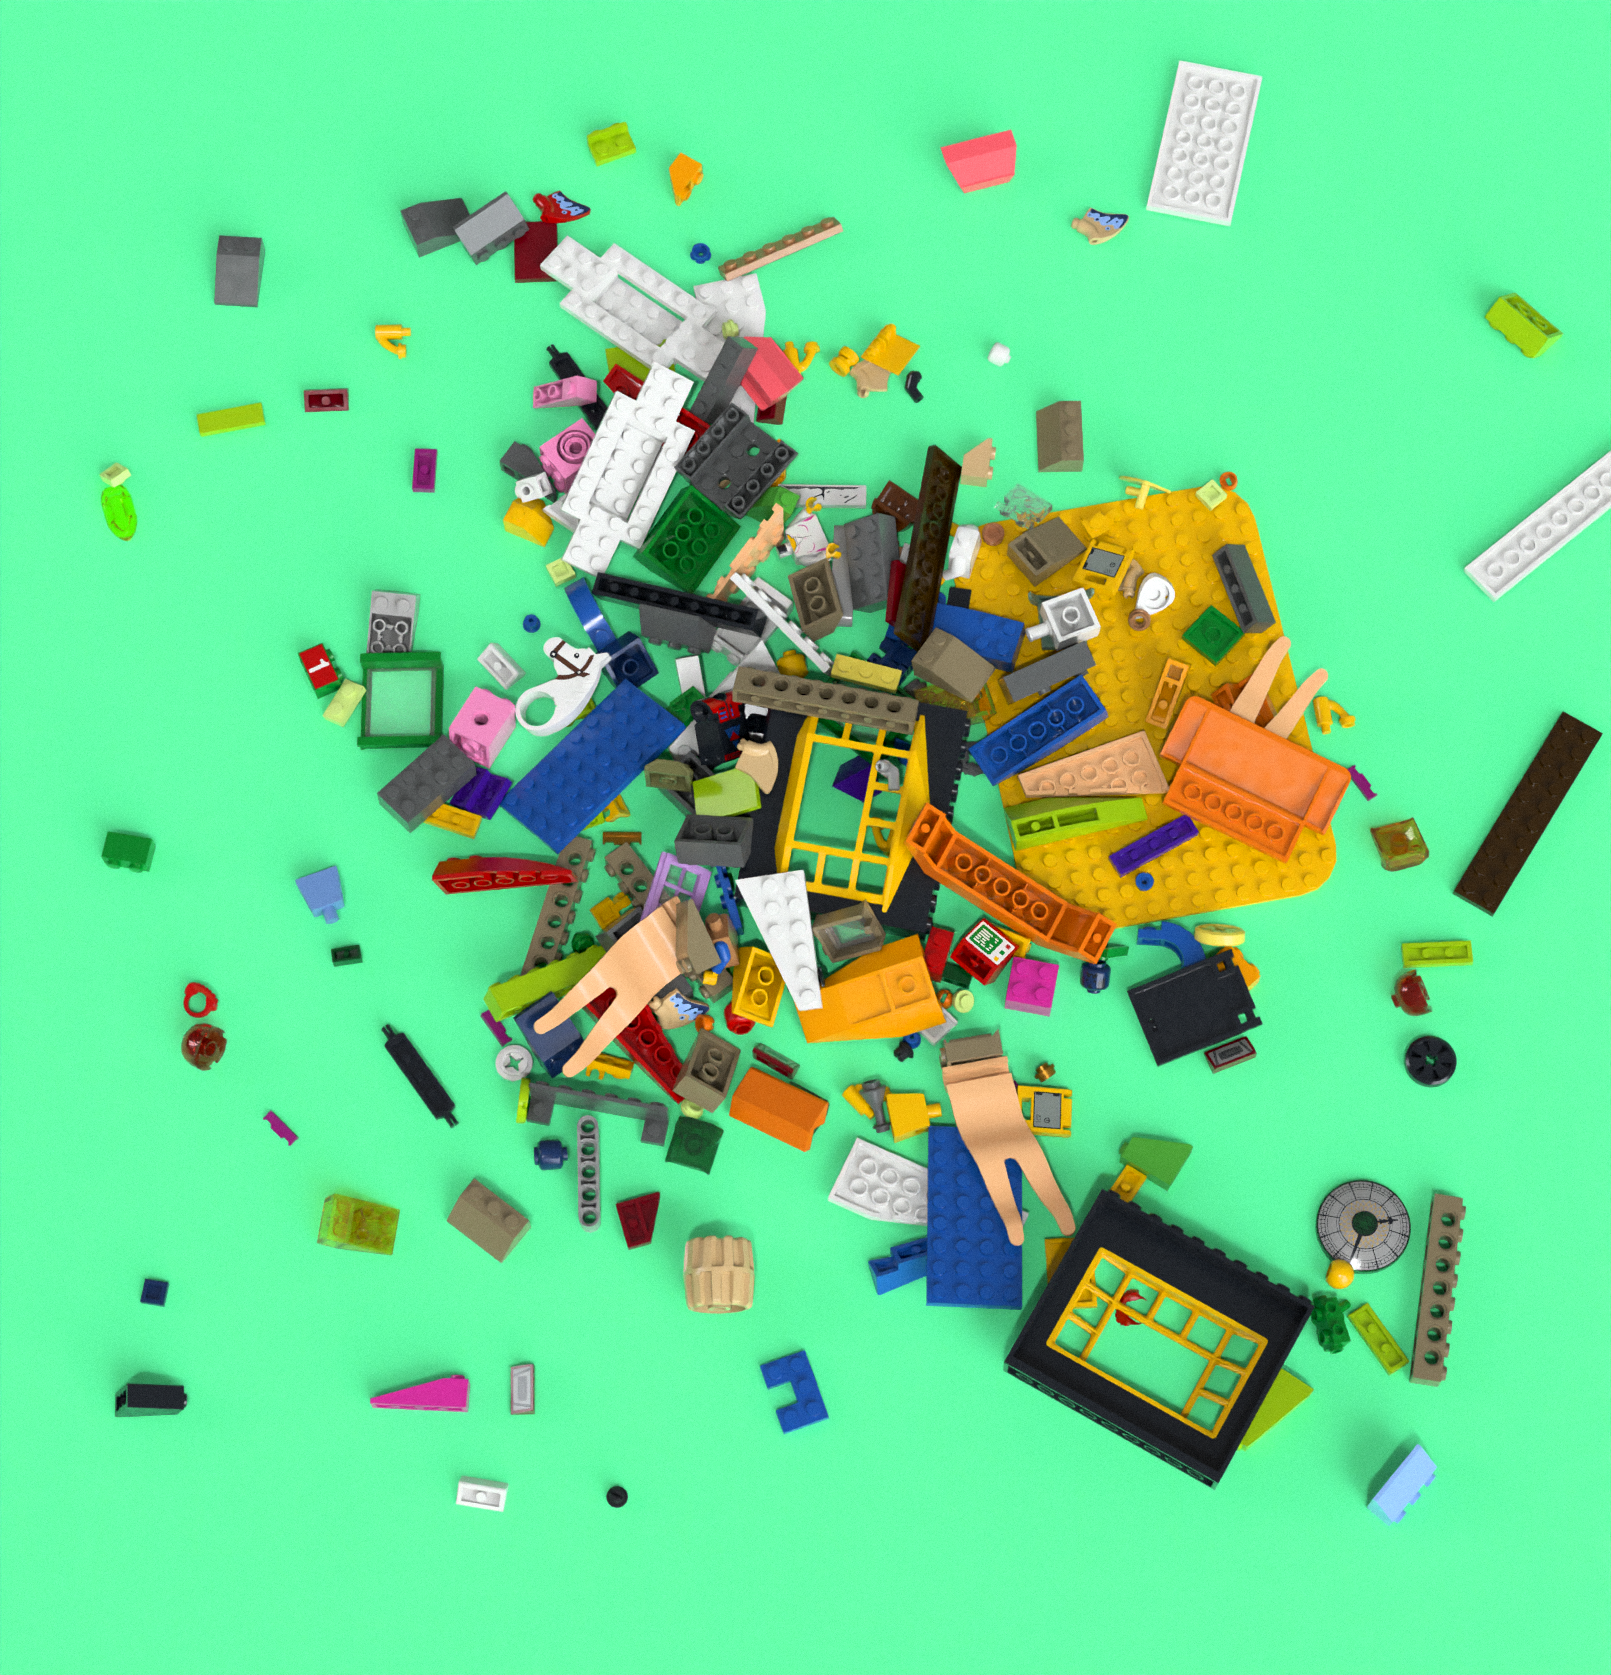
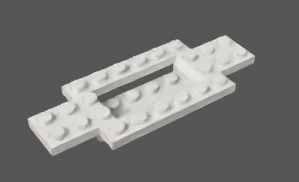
M567 235L541 263L540 268L543 272L571 290L560 302V308L650 369L654 362L666 368L678 363L705 382L725 343L704 329L715 317V311L615 243L600 258ZM618 274L685 320L682 322L618 278ZM664 339H666V341L663 343L661 347L657 346L660 345Z
M654 362L636 400L618 391L614 393L560 508V511L578 519V524L561 558L562 561L597 577L598 572L605 574L619 541L637 550L640 549L676 473L674 467L683 458L695 432L676 422L694 383L693 381ZM659 450H660V453H659V455H658V457H657V459H656V461H655V463H654V465H653V462H654V460H655V458H656V456H657V454H658V452H659ZM652 465H653V468H652V470H651V472H650V474H649V476H648V478H647V480H646V477H647V475H648V473H649V471H650V469H651V467H652ZM645 480H646V483H645V485H644V487H643V489H642V491H641V493H640V495H639V492H640V490H641V488H642V486H643V484H644V482H645ZM638 495H639V498H638V500H637V502H636V504H635V506H634V508H633V510H632V507H633V505H634V503H635V501H636V499H637V497H638Z

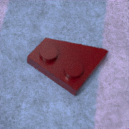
M659 1192L615 1204L628 1250L652 1243L660 1202Z

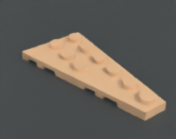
M777 503L773 506L774 514L768 521L764 519L761 522L756 538H749L729 565L731 567L729 574L726 577L721 576L717 581L718 584L714 589V594L709 593L706 597L727 602L728 597L732 593L736 594L740 589L730 579L735 572L740 575L745 573L748 577H751L756 571V566L760 562H765L770 555V551L783 542V507Z
M1145 731L1018 775V781L1026 798L1167 793L1169 790V786Z

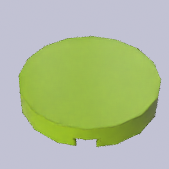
M521 1078L516 1123H526L530 1078Z

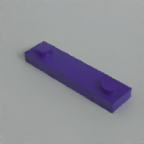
M1183 815L1110 855L1109 861L1121 878L1198 836L1199 831L1190 817Z

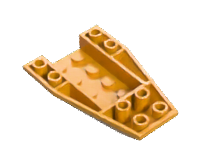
M916 934L885 944L880 951L862 955L825 979V986L822 987L820 984L823 1008L799 1011L795 1004L807 1043L904 1037L947 1023L940 1000L937 999L919 935Z

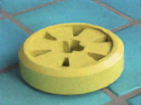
M1202 924L1195 928L1194 939L1199 943L1212 946H1238L1245 942L1246 932L1242 928L1233 925Z

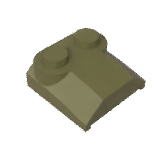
M656 759L645 765L646 787L683 792L692 791L694 771L689 765L679 761Z

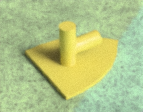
M1119 476L1121 480L1141 486V488L1127 486L1125 489L1127 495L1137 497L1135 504L1137 509L1143 510L1150 488L1171 493L1170 490L1146 480Z

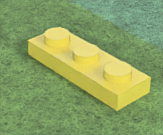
M836 654L831 671L832 678L893 694L897 692L902 675L901 670Z

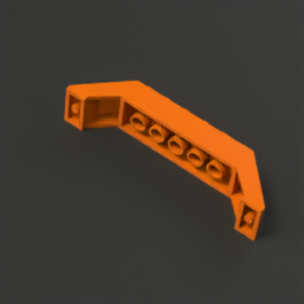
M928 802L924 804L903 843L925 874L1014 931L1029 937L1036 945L1097 964L1117 926L1116 923L1099 912L1095 913L1069 904L957 832L945 817V813Z

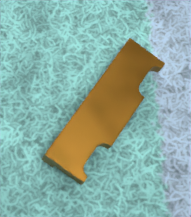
M603 832V845L605 843L623 845L625 842L629 845L631 843H639L641 845L642 843L641 832Z

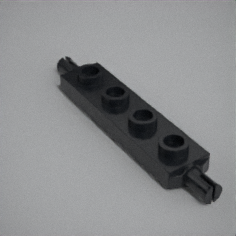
M551 344V347H547L546 350L552 356L549 366L559 380L577 375L585 377L568 352L559 353L554 344ZM598 394L595 403L578 406L595 431H597L607 410L606 405Z
M389 1024L385 1025L386 1029L385 1027L381 1029L388 1039L384 1047L436 1121L444 1118L450 1128H454V1124L457 1126L459 1122L452 1114L456 1106L406 1035L404 1033L395 1034Z

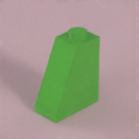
M781 486L768 488L745 515L760 523L764 519L768 521L774 514L772 508L777 503L783 507V521L785 523L792 515L800 496Z
M1132 1137L1129 1143L1125 1141L1119 1150L1121 1155L1119 1163L1124 1166L1128 1164L1146 1175V1179L1168 1191L1192 1153L1193 1146L1184 1143Z

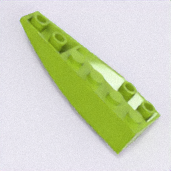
M1044 798L1004 808L1015 851L1148 819L1142 798Z

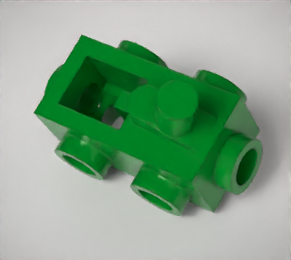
M1326 1295L1318 1296L1313 1299L1315 1307L1311 1313V1321L1316 1325L1319 1345L1323 1348L1324 1352H1330V1354L1340 1353L1344 1350L1343 1347L1351 1341L1343 1314L1344 1311L1351 1307V1304L1346 1299L1338 1303L1337 1297L1327 1298Z

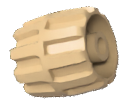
M710 1235L705 1238L696 1237L687 1241L685 1245L683 1279L688 1309L708 1314L736 1313L750 1309L753 1305L755 1278L751 1241L744 1237L733 1238L732 1235H726L723 1238Z

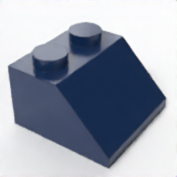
M630 631L595 653H608L611 656V660L601 671L614 688L624 679H627L638 688L659 674L641 639Z

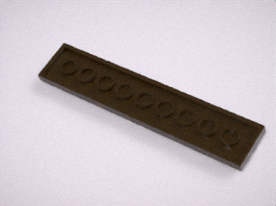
M936 445L929 446L927 450L893 633L916 652L920 650L933 630L962 467Z
M1562 712L1456 886L1453 895L1493 917L1603 733L1566 712Z

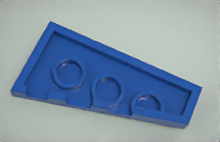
M715 866L718 872L717 875H714L717 889L722 887L724 894L720 896L723 909L728 908L729 917L738 936L743 935L744 932L726 866Z

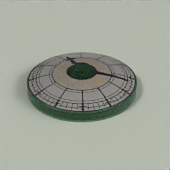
M1355 1180L1337 1186L1324 1198L1317 1212L1315 1231L1320 1248L1331 1262L1338 1259L1345 1260L1351 1264L1354 1273L1373 1274L1389 1268L1402 1256L1409 1243L1411 1223L1404 1203L1392 1190L1373 1181Z

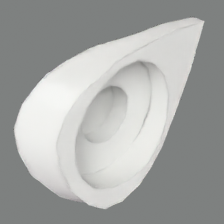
M1158 573L1148 574L1140 585L1135 609H1144L1149 615L1165 609L1175 598L1173 585L1166 577Z

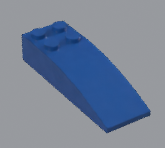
M937 603L933 630L938 628L955 636L992 664L995 669L1013 673L1026 634L1023 622L976 610ZM889 624L885 637L896 642L900 638L893 634L894 627Z
M1081 674L968 750L992 786H995L1072 742L1108 718V714Z

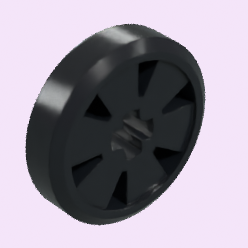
M1424 1036L1415 1040L1409 1046L1404 1058V1066L1408 1076L1415 1083L1429 1088L1439 1087L1448 1082L1454 1074L1457 1065L1456 1054L1451 1045L1435 1036ZM1426 1057L1436 1060L1433 1067L1431 1064L1426 1065Z

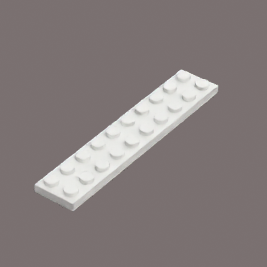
M1611 451L1464 568V572L1493 602L1498 600L1611 508Z

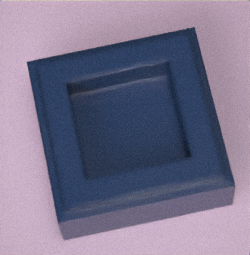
M145 1279L140 1299L141 1304L165 1307L170 1284L168 1282Z

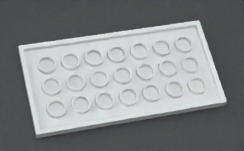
M1179 60L1146 210L1231 226L1263 76Z

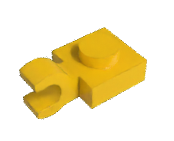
M1117 507L1110 510L1105 516L1099 511L1081 521V526L1090 540H1098L1111 533L1110 525L1119 522L1122 514Z
M623 892L615 895L613 901L607 897L589 911L598 926L604 930L621 916L619 911L629 906L631 901L627 895L625 896Z

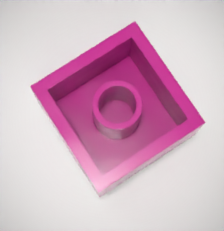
M1013 957L1004 1008L1050 1017L1059 965Z

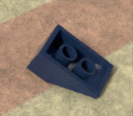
M550 991L514 1016L513 1019L540 1066L553 1079L562 1073L563 1065L576 1053L584 1039L570 1018L544 1034L535 1032V1021L548 1013L559 1002L554 993Z

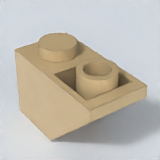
M993 438L986 439L964 454L960 484L987 487V480H992L993 467L990 466V460H995L996 447H992Z

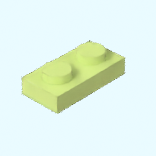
M345 679L322 716L325 720L344 727L365 694L366 689L364 686Z

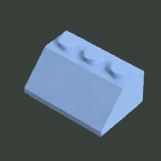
M1419 1444L1415 1446L1367 1506L1368 1510L1389 1527L1393 1522L1398 1524L1406 1515L1403 1509L1408 1503L1413 1506L1422 1495L1418 1492L1423 1485L1428 1487L1436 1478L1433 1472L1437 1466Z

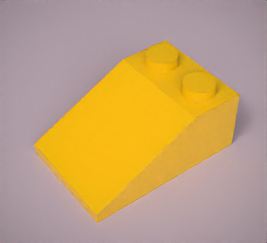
M753 946L740 947V965L734 966L732 1013L772 1028L785 981L771 953Z

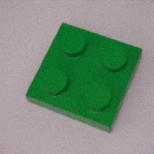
M1210 605L1182 635V640L1213 665L1217 666L1245 636V633L1242 632L1240 627Z

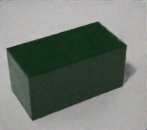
M360 945L331 949L334 967L363 963Z
M946 963L941 981L969 989L973 976L965 969Z

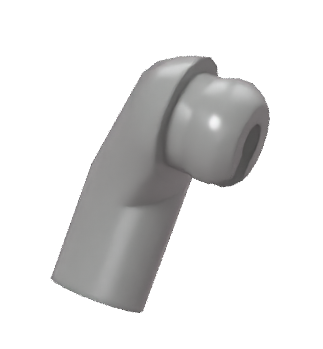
M888 760L877 761L875 768L888 779V790H900L899 769Z

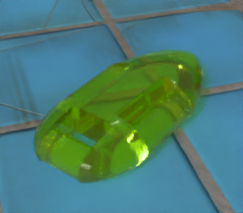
M117 485L115 488L112 486L107 487L101 493V506L107 526L119 539L130 541L137 527V514L131 495L123 485Z

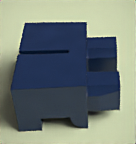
M885 637L879 649L886 653V655L881 658L877 654L872 653L867 662L901 670L902 675L898 685L900 687L907 676L913 671L912 659L917 652L905 646L900 639L895 642Z

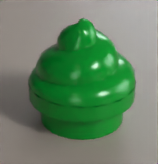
M575 933L571 946L574 952L580 954L593 946L594 940L588 933Z

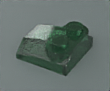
M679 1116L665 1162H671L710 1175L724 1130L705 1121Z

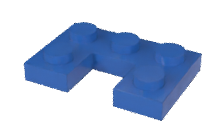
M805 1350L760 1366L768 1390L791 1383L798 1402L776 1410V1415L784 1435L829 1419Z

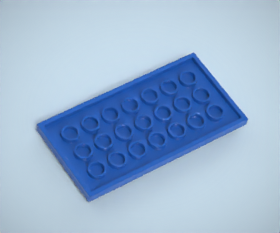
M624 679L504 796L499 806L558 855L644 770L645 765L653 762L686 727L631 682Z
M929 1126L926 1306L1021 1310L1022 1244L1015 1246L1010 1243L1006 1227L989 1195L979 1168L965 1146L957 1127ZM1008 1158L1004 1161L1022 1221V1170L1015 1159Z

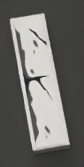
M778 484V486L800 496L795 508L806 507V500L814 497L817 500L813 503V507L816 504H821L822 508L866 509V485Z

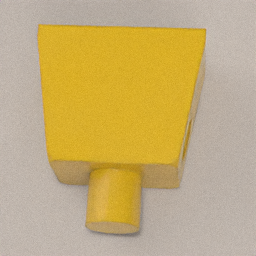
M922 1093L886 1094V1106L889 1121L891 1122L890 1126L894 1143L928 1132V1127L930 1126L929 1119L942 1117L940 1103L926 1105L925 1097Z

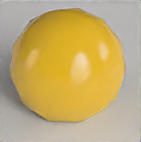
M1334 1260L1330 1263L1325 1281L1334 1289L1347 1288L1354 1280V1269L1345 1260Z

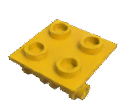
M890 323L881 329L861 358L899 376L918 351L920 345L897 335L896 326Z

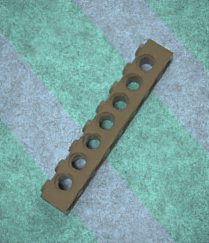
M741 666L737 670L732 698L734 702L907 735H913L919 700L910 697H899L884 692L868 691L864 688H851L842 684H830L820 680H809L795 675L788 676L774 671L767 672Z
M576 836L559 853L556 866L572 870L578 877V882H574L571 886H565L563 883L549 885L520 976L527 974L540 963L548 965L554 960H562L563 954L560 951L562 945L566 946L568 942L569 932H567L569 924L573 925L576 911L573 910L575 904H579L582 898L583 891L580 889L582 882L586 883L588 879V863L593 862L596 849H593L592 840ZM573 859L581 861L578 865L570 864V861ZM561 900L568 902L564 907H558L556 904ZM553 921H559L561 923V925L557 928H552L549 926L550 923H552ZM546 942L554 943L551 949L543 948Z
M625 842L604 857L606 864L604 869L611 878L615 876L619 883L617 885L624 895L629 894L632 898L631 904L633 907L640 906L643 910L654 876L630 845ZM629 868L633 870V873L624 875L622 871ZM638 886H645L647 888L644 892H637L635 890ZM664 889L659 901L662 904L671 899ZM725 968L721 974H718L715 985L703 984L704 971L688 976L691 982L696 981L700 986L698 990L706 1000L709 998L713 1004L733 989V978Z
M1435 1193L1431 1199L1410 1383L1438 1387L1441 1381L1446 1379L1447 1367L1443 1366L1444 1357L1448 1358L1450 1343H1446L1447 1334H1451L1453 1323L1452 1320H1449V1313L1454 1310L1455 1297L1451 1296L1452 1288L1456 1289L1458 1274H1454L1455 1265H1459L1461 1252L1457 1251L1458 1242L1461 1243L1463 1238V1229L1460 1228V1221L1464 1220L1466 1214V1206H1462L1463 1198ZM1441 1218H1449L1453 1225L1445 1226ZM1438 1241H1447L1450 1245V1248H1441ZM1436 1263L1445 1264L1447 1271H1439L1436 1268ZM1433 1286H1441L1444 1289V1294H1436ZM1430 1309H1438L1441 1312L1442 1317H1433L1430 1313ZM1430 1331L1437 1333L1439 1340H1430L1427 1333ZM1425 1355L1434 1356L1436 1364L1427 1363Z

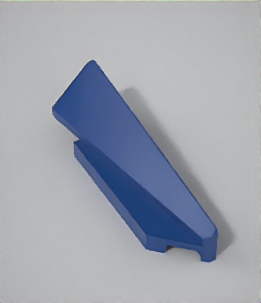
M927 1237L891 1247V1257L868 1261L877 1295H882L926 1276Z

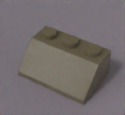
M1058 401L1036 411L1038 472H1082L1084 453L1081 401Z
M824 558L788 575L802 631L813 641L834 633L843 616L829 559Z
M475 1178L459 1196L446 1220L501 1264L531 1229L530 1221Z

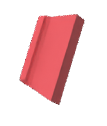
M1012 130L940 147L946 165L964 194L1008 183L1015 175L1017 145Z
M745 336L743 338L757 347L758 350L740 384L759 409L764 411L785 398L804 378L771 337Z

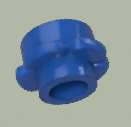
M704 243L695 244L692 252H690L691 259L695 260L698 264L709 261L711 258L710 248Z

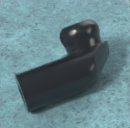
M910 371L906 376L904 388L912 400L918 403L924 398L917 388L922 375L919 371Z

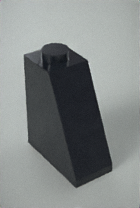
M127 1383L115 1393V1417L119 1418L178 1415L187 1405V1394L184 1393V1386Z

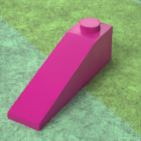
M451 1375L450 1378H442L370 1398V1404L372 1408L468 1412L470 1382L468 1379H465V1376Z

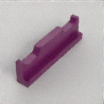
M1356 765L1348 768L1351 780L1366 800L1370 801L1378 794L1373 793L1370 789L1371 784L1362 773H1358L1355 769Z
M490 1010L481 1014L480 1017L502 1047L512 1041V1038L506 1035V1029L500 1021H495Z
M270 1110L263 1118V1120H268L271 1123L270 1128L280 1138H285L289 1142V1146L298 1140L299 1137L273 1111Z

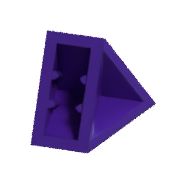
M860 756L843 763L839 767L832 787L864 803L871 765ZM874 790L873 797L881 794L882 791Z

